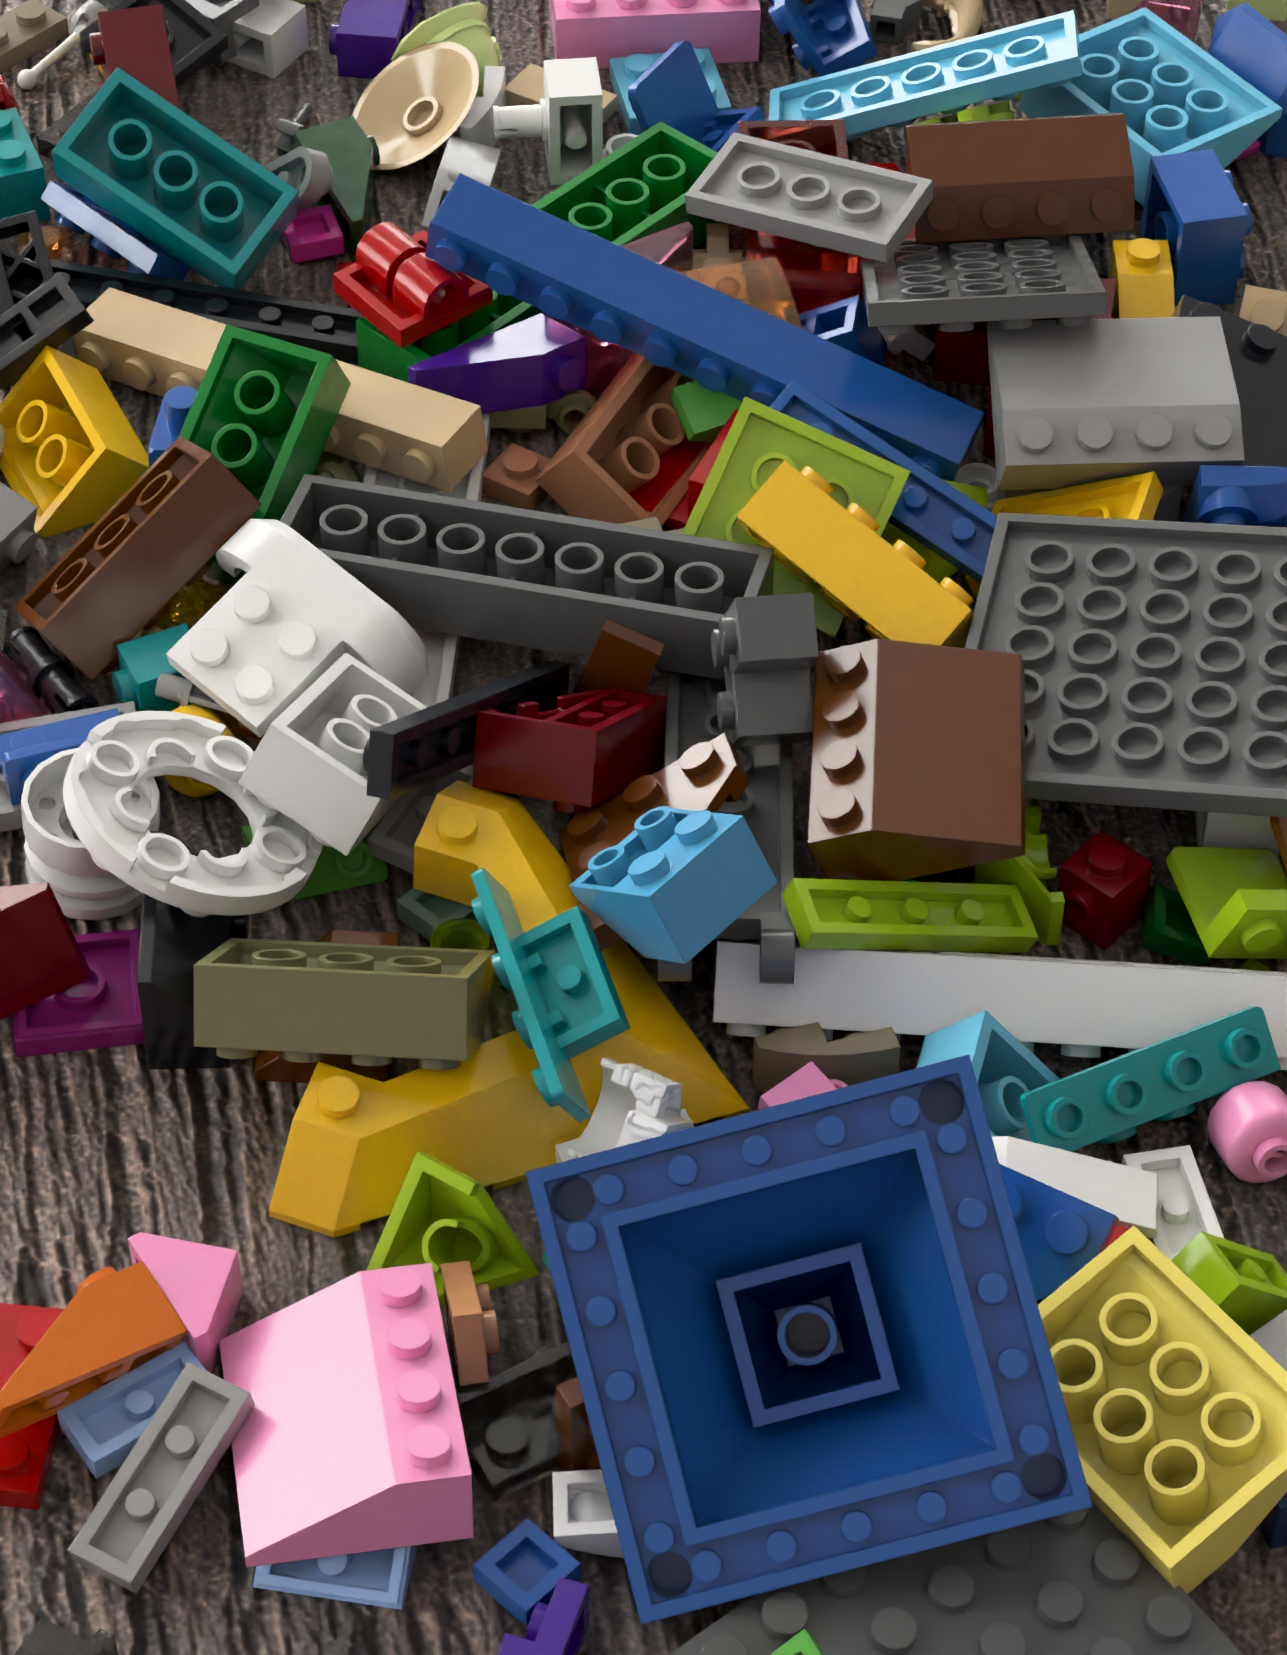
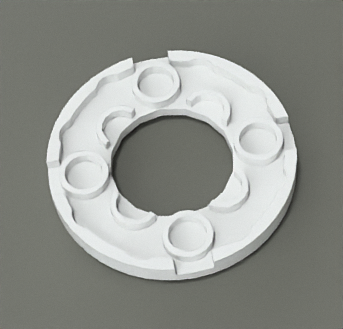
M139 711L110 718L90 730L86 741L74 752L63 785V799L69 821L80 841L91 853L93 862L98 867L111 872L138 891L164 903L179 907L185 913L195 917H206L210 914L236 916L263 913L284 904L302 890L316 865L323 844L315 840L307 829L282 812L264 806L254 793L238 783L254 751L243 741L223 735L226 725L199 716L171 711ZM161 775L191 777L210 784L233 799L248 817L253 834L251 844L246 848H241L239 854L227 857L214 858L207 850H200L199 855L194 856L190 854L187 847L178 839L162 833H151L148 830L150 825L148 819L139 818L136 815L131 798L133 788L147 778Z

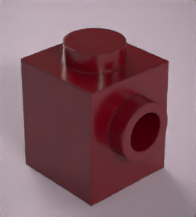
M1100 830L1061 864L1057 892L1062 891L1065 899L1062 923L1103 950H1106L1143 916V899L1148 894L1153 863Z

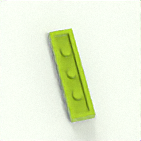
M793 878L782 893L801 949L1027 953L1039 938L1017 885Z

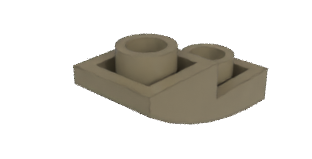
M819 1022L796 1028H781L770 1034L754 1037L752 1081L756 1090L767 1092L812 1061L829 1080H840L851 1086L898 1073L901 1046L892 1027L867 1033H852L842 1039L827 1042Z

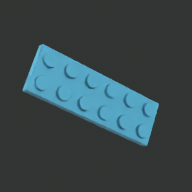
M1074 10L771 89L768 139L772 142L810 150L818 143L837 138L842 141L854 140L863 136L868 130L888 125L894 128L904 127L912 124L919 117L938 112L942 114H955L963 111L973 103L989 99L994 101L1009 100L1016 97L1023 90L1039 86L1054 88L1065 85L1074 77L1083 75L1079 29Z

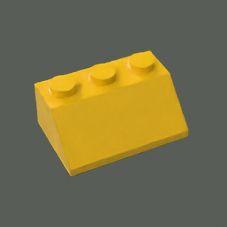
M48 345L44 347L0 403V422L6 431L0 457V469L11 489L38 507L34 531L37 535L46 538L97 522L149 468L148 453L99 370Z

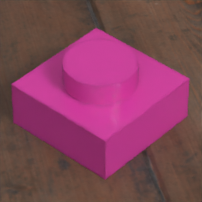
M330 204L297 210V216L281 235L292 263L317 261L324 257L345 253L344 237Z

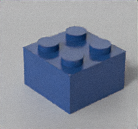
M1214 149L1150 157L1140 238L1168 240L1174 278L1175 309L1183 295L1214 305L1234 303L1237 281L1243 278L1245 272L1242 250L1244 237L1249 236L1251 233L1252 217L1248 204L1240 201L1234 189L1231 172L1224 170Z

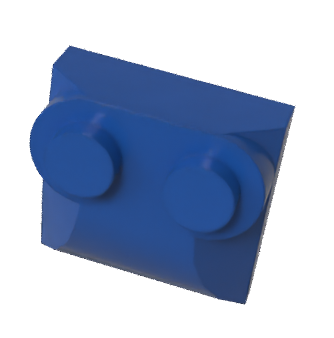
M1200 465L1182 522L1287 527V467Z

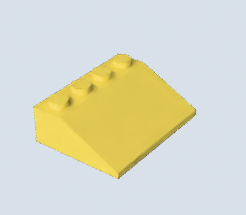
M1133 1225L1038 1304L1091 1501L1173 1588L1179 1585L1189 1594L1234 1555L1287 1492V1372Z

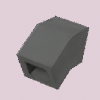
M875 0L870 17V32L874 42L900 46L904 33L919 26L921 0Z

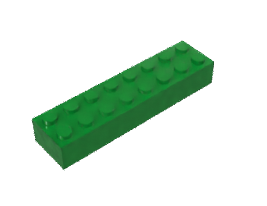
M661 121L532 205L665 267L707 240L706 224L725 223L686 213L685 194L718 152ZM493 290L492 304L402 349L362 316L356 320L358 364L361 368L409 383L408 366L540 313L546 314L541 309L511 295H502ZM551 318L572 330L578 328V326L563 319Z

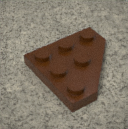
M723 733L709 742H700L693 745L677 761L653 775H644L635 779L621 794L597 808H588L579 812L571 819L568 825L559 829L558 832L572 881L574 882L589 869L588 862L593 856L606 848L616 846L633 832L636 820L651 809L668 806L674 809L708 810L717 813L725 800L726 802H737L749 782L738 753L726 734ZM578 900L580 908L589 917L601 951L623 939Z

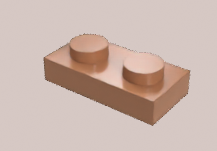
M469 1260L441 1264L447 1332L459 1384L461 1386L489 1382L487 1355L500 1354L496 1314L495 1310L491 1309L488 1284L475 1285Z

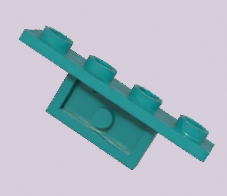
M481 868L471 873L479 896L471 901V905L480 926L488 936L493 935L498 953L491 956L495 972L506 990L509 992L513 991L519 1009L512 1012L515 1028L525 1045L529 1049L534 1048L540 1065L532 1071L535 1084L541 1096L550 1107L558 1104L580 1123L590 1118L591 1114L570 1059L630 1028L589 917L577 905L524 933L509 891L485 868Z
M1249 1006L1023 1093L1020 1096V1104L1032 1142L1071 1152L1094 1142L1108 1144L1131 1137L1137 1133L1136 1126L1155 1118L1157 1121H1166L1187 1115L1196 1110L1194 1103L1278 1071L1281 1067L1263 1009L1258 1006Z

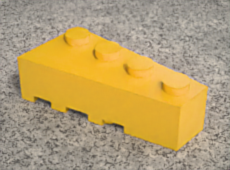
M784 460L737 514L736 517L750 537L762 547L774 549V557L807 585H811L814 581L821 586L820 594L849 621L857 622L859 618L867 623L865 630L874 639L965 648L973 617V611L969 608L974 601L972 597L950 578L945 577L938 583L925 573L922 568L927 564L926 561L905 542L898 539L892 546L875 532L880 525L860 506L852 502L845 509L829 495L834 490L833 487L812 468L805 466L799 472Z

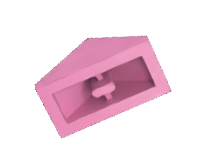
M143 1232L129 1237L128 1243L132 1265L141 1261L145 1263L187 1329V1333L181 1343L185 1342L205 1370L213 1374L220 1356L219 1340L227 1337L243 1293L238 1251Z

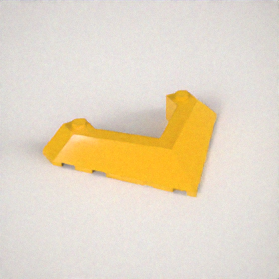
M459 780L437 793L414 844L413 889L472 907L471 901L479 896L471 873L485 868L509 891L524 933L577 905L580 907L578 899L569 887L573 881L567 863L519 799L488 789L472 787V784ZM622 939L601 951L630 1028L570 1059L591 1117L602 1089L603 1071L600 1065L602 1058H609L616 1061L617 1064L633 1063L642 1066L643 1069L661 1074L662 1077H667L681 1083V1109H686L693 1125L718 1117L726 1119L749 1113L748 1105L626 942ZM517 1030L481 1043V1046L467 1061H461V1066L458 1068L431 1070L421 1067L386 1082L318 1061L292 1120L269 1207V1217L333 1238L361 1230V1223L391 1214L417 1152H425L481 1182L483 1187L491 1185L493 1190L527 1181L526 1171L556 1164L555 1145L580 1138L591 1117L579 1123L558 1104L550 1107L545 1102L533 1078V1069L540 1066L534 1048L529 1049L525 1045Z

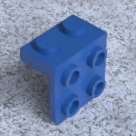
M769 0L773 6L769 7L768 10L777 29L782 35L788 32L792 34L796 40L792 43V47L799 62L805 70L813 67L819 77L859 67L868 59L878 54L860 0H816L807 6H804L801 0Z
M680 41L672 45L628 89V99L642 132L661 121L716 152L720 151L733 133L756 137L767 126L760 107L719 111L693 46L689 41Z

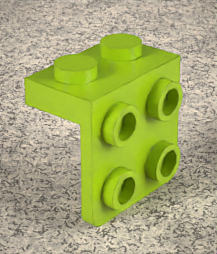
M1188 846L1173 848L1166 857V863L1209 958L1287 959V877L1273 852L1260 848Z

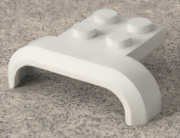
M249 519L216 552L218 565L235 578L242 570L247 573L166 653L169 664L259 738L266 733L270 724L345 651L409 695L428 676L426 648L409 623L389 604L299 533L275 519Z

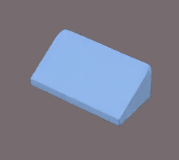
M418 1545L256 1566L253 1587L403 1610Z

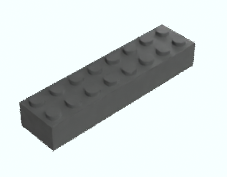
M304 474L280 520L389 604L412 628L529 647L536 650L589 657L597 637L608 619L665 644L654 669L709 677L716 680H725L724 667H714L711 648L712 629H719V618L724 617L735 597L773 595L774 549L310 474Z

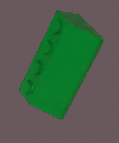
M226 324L178 438L181 436L212 453L262 504L252 514L254 519H275L280 521L304 474L313 475L351 383L333 355ZM215 553L210 558L212 565L205 576L235 585L247 572L242 570L234 578L218 565Z

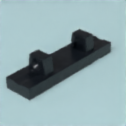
M60 273L0 315V389L25 372L46 345L60 351L58 349L60 345L94 322Z

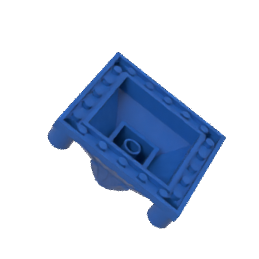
M969 1054L525 1172L641 1624L1093 1507Z

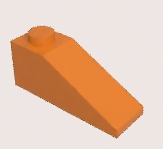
M143 1261L117 1272L113 1267L102 1268L89 1275L79 1284L76 1295L0 1390V1438L57 1414L58 1410L181 1343L187 1333V1329Z

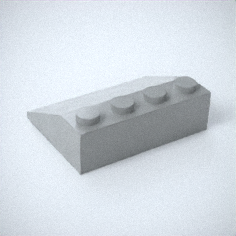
M1220 316L1092 319L1093 323L1085 326H1061L1057 324V320H1033V326L1025 329H1002L998 327V321H988L987 337L997 490L1060 489L1155 471L1162 486H1194L1200 465L1242 466L1245 461L1240 402Z

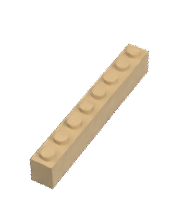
M109 287L86 309L94 322L74 335L72 339L77 359L98 369L102 377L164 397L167 391L177 386H189L198 391L226 324ZM336 360L351 385L323 451L447 492H451L487 453L488 447L480 405Z

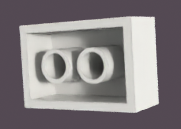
M345 653L270 724L238 783L254 793L264 806L282 812L307 829L319 843L335 848L347 856L386 815L399 798L398 796L388 800L366 795L368 773L363 767V752L370 736V730L425 709L427 706L348 653Z

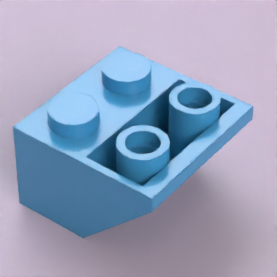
M660 806L640 816L634 824L635 830L616 846L606 848L593 856L588 862L589 869L570 884L569 887L581 903L645 958L686 964L776 885L778 881L742 815Z

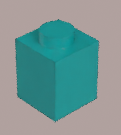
M186 623L116 645L120 670L112 673V681L120 703L134 701L136 712L172 711L180 707L179 702L156 696L155 688L162 672L186 678L169 664L166 653L189 631Z

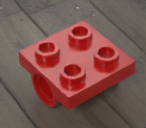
M383 222L368 230L360 240L356 250V263L333 274L334 292L401 349L493 303V290L487 284L461 272L449 271L440 266L436 261L425 256L428 233L425 230L409 236L396 224Z

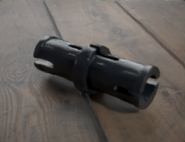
M24 626L16 629L8 636L21 652H18L12 643L5 642L4 652L24 673L27 686L36 698L41 699L43 697L57 714L83 710L85 708L81 705L82 703L88 709L98 707V702L94 696L89 694L76 679L75 669L70 661L63 655L59 657L58 654H55L35 628Z

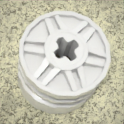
M75 748L61 751L38 764L24 783L21 810L23 832L26 837L24 844L26 856L25 869L29 884L49 882L65 916L72 919L99 921L124 915L143 903L144 893L126 884L111 872L98 867L93 862L91 853L72 828L64 805L63 785L68 766L74 752L78 749ZM154 777L143 780L133 788L131 798L136 815L139 818L148 819L150 823L148 830L159 831L160 792Z

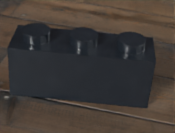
M150 831L151 833L166 834L163 831ZM186 846L190 854L194 856L199 855V853ZM144 894L137 987L149 1070L230 1068L231 1059L218 1057L216 1055V1048L194 1047V964L230 938L248 939L249 914L236 916L210 914L206 917H195L185 913L179 907Z

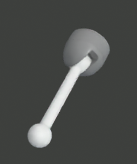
M87 0L74 12L70 21L72 35L31 70L24 69L20 71L17 76L19 86L25 90L33 89L37 85L38 77L80 42L79 32L98 19V12L108 11V9L95 0Z

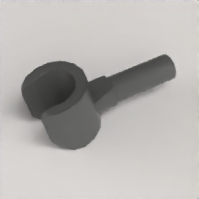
M302 104L295 115L289 120L283 117H278L275 120V129L282 133L275 142V148L285 152L295 149L294 132L308 128L303 124L313 112L309 104Z

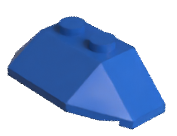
M1243 3L1216 17L1208 54L1283 108L1281 118L1265 131L1257 141L1261 144L1259 150L1264 155L1287 158V35L1249 4Z

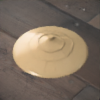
M447 41L419 46L387 65L367 86L359 98L351 117H354L366 135L371 134L377 143L380 165L375 166L374 170L398 169L415 163L440 147L458 129L472 107L479 86V66L475 56L469 49L461 44Z

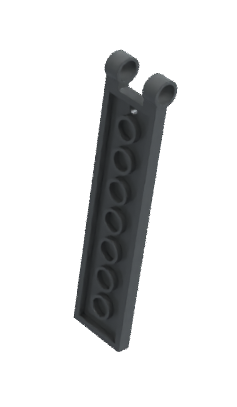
M668 671L665 767L680 759L687 749L697 743L709 742L723 733L730 740V731L720 730L717 718V693L726 692L725 680ZM792 743L737 746L734 748L738 753L749 784L737 802H726L725 800L717 813L742 815L778 883L715 939L760 942L759 983L794 984L795 929L782 897L783 891L794 878ZM692 959L686 964L658 960V981L692 982Z

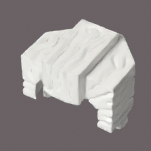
M602 1058L600 1065L603 1071V1081L596 1108L583 1134L569 1148L568 1155L579 1158L692 1128L693 1122L680 1116L682 1084L667 1077H662L661 1074L651 1070L643 1069L642 1066L633 1063L617 1064L614 1060Z

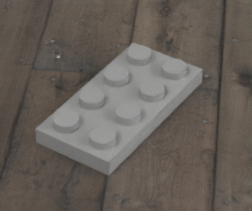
M733 133L685 194L686 213L709 218L717 222H725L761 231L765 234L809 243L817 247H825L861 256L865 259L888 263L933 199V180Z

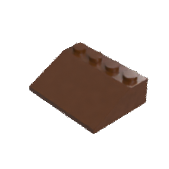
M874 639L818 652L808 845L826 879L901 881L1025 855L1024 661L1021 654L886 639Z

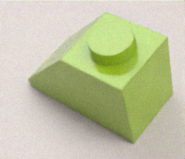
M1200 1231L1171 1260L1248 1335H1251L1287 1309V1273L1271 1254Z

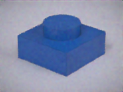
M526 1518L473 1564L474 1581L528 1627L536 1604L541 1602L549 1605L559 1576L577 1582L581 1580V1563Z

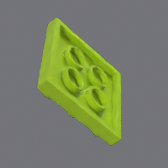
M745 396L682 534L762 547L745 532L736 516L785 460L799 472L805 466H808L821 475L834 489L829 496L845 509L852 502L864 509L880 525L875 533L881 537L911 471ZM774 557L773 595L813 593L816 631L835 638L844 616L820 594L821 586L814 581L811 585H807Z

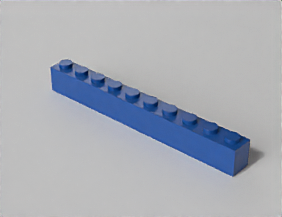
M459 174L430 221L425 256L436 261L443 268L453 272H461L487 284L499 294L511 295L541 309L543 313L551 318L563 319L593 333L598 339L606 343H615L645 357L656 366L670 368L696 380L708 390L720 391L743 402L746 396L770 407L793 380L940 479L954 482L985 412L464 174Z

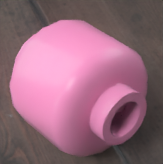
M1265 1081L1245 1082L1222 1093L1210 1110L1207 1129L1210 1142L1227 1168L1238 1179L1249 1183H1266L1284 1177L1287 1174L1286 1094L1278 1086Z

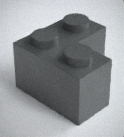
M813 593L735 597L724 617L719 618V629H712L711 634L714 667H724L726 692L717 693L719 729L730 731V742L734 747L806 742L813 735L814 724L810 667L819 657Z

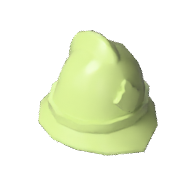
M478 1L464 3L444 10L421 22L400 41L391 57L392 62L406 52L428 43L447 41L461 44L469 49L477 60L479 66V86L476 97H483L485 66H500V60L502 59L500 47L495 37L490 36L491 32L485 23L488 12L487 6Z

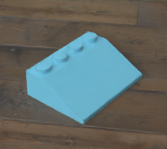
M1146 7L1079 34L1083 75L1074 77L1069 83L1059 87L1048 88L1039 86L1023 90L1020 101V110L1030 118L1124 113L1134 171V199L1143 206L1150 157L1214 149L1221 165L1225 169L1281 118L1283 110L1282 107Z

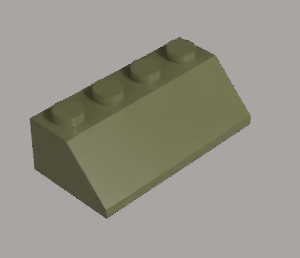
M230 938L194 964V1047L216 1048V1055L226 1059L252 1058L258 1055V1050L283 1051L284 1060L298 1063L321 1061L325 1059V1054L351 1055V1063L360 1066L388 1065L393 1062V1057L419 1059V1066L425 1069H455L461 1066V1061H467L481 1046L494 974L491 956L495 954V951Z

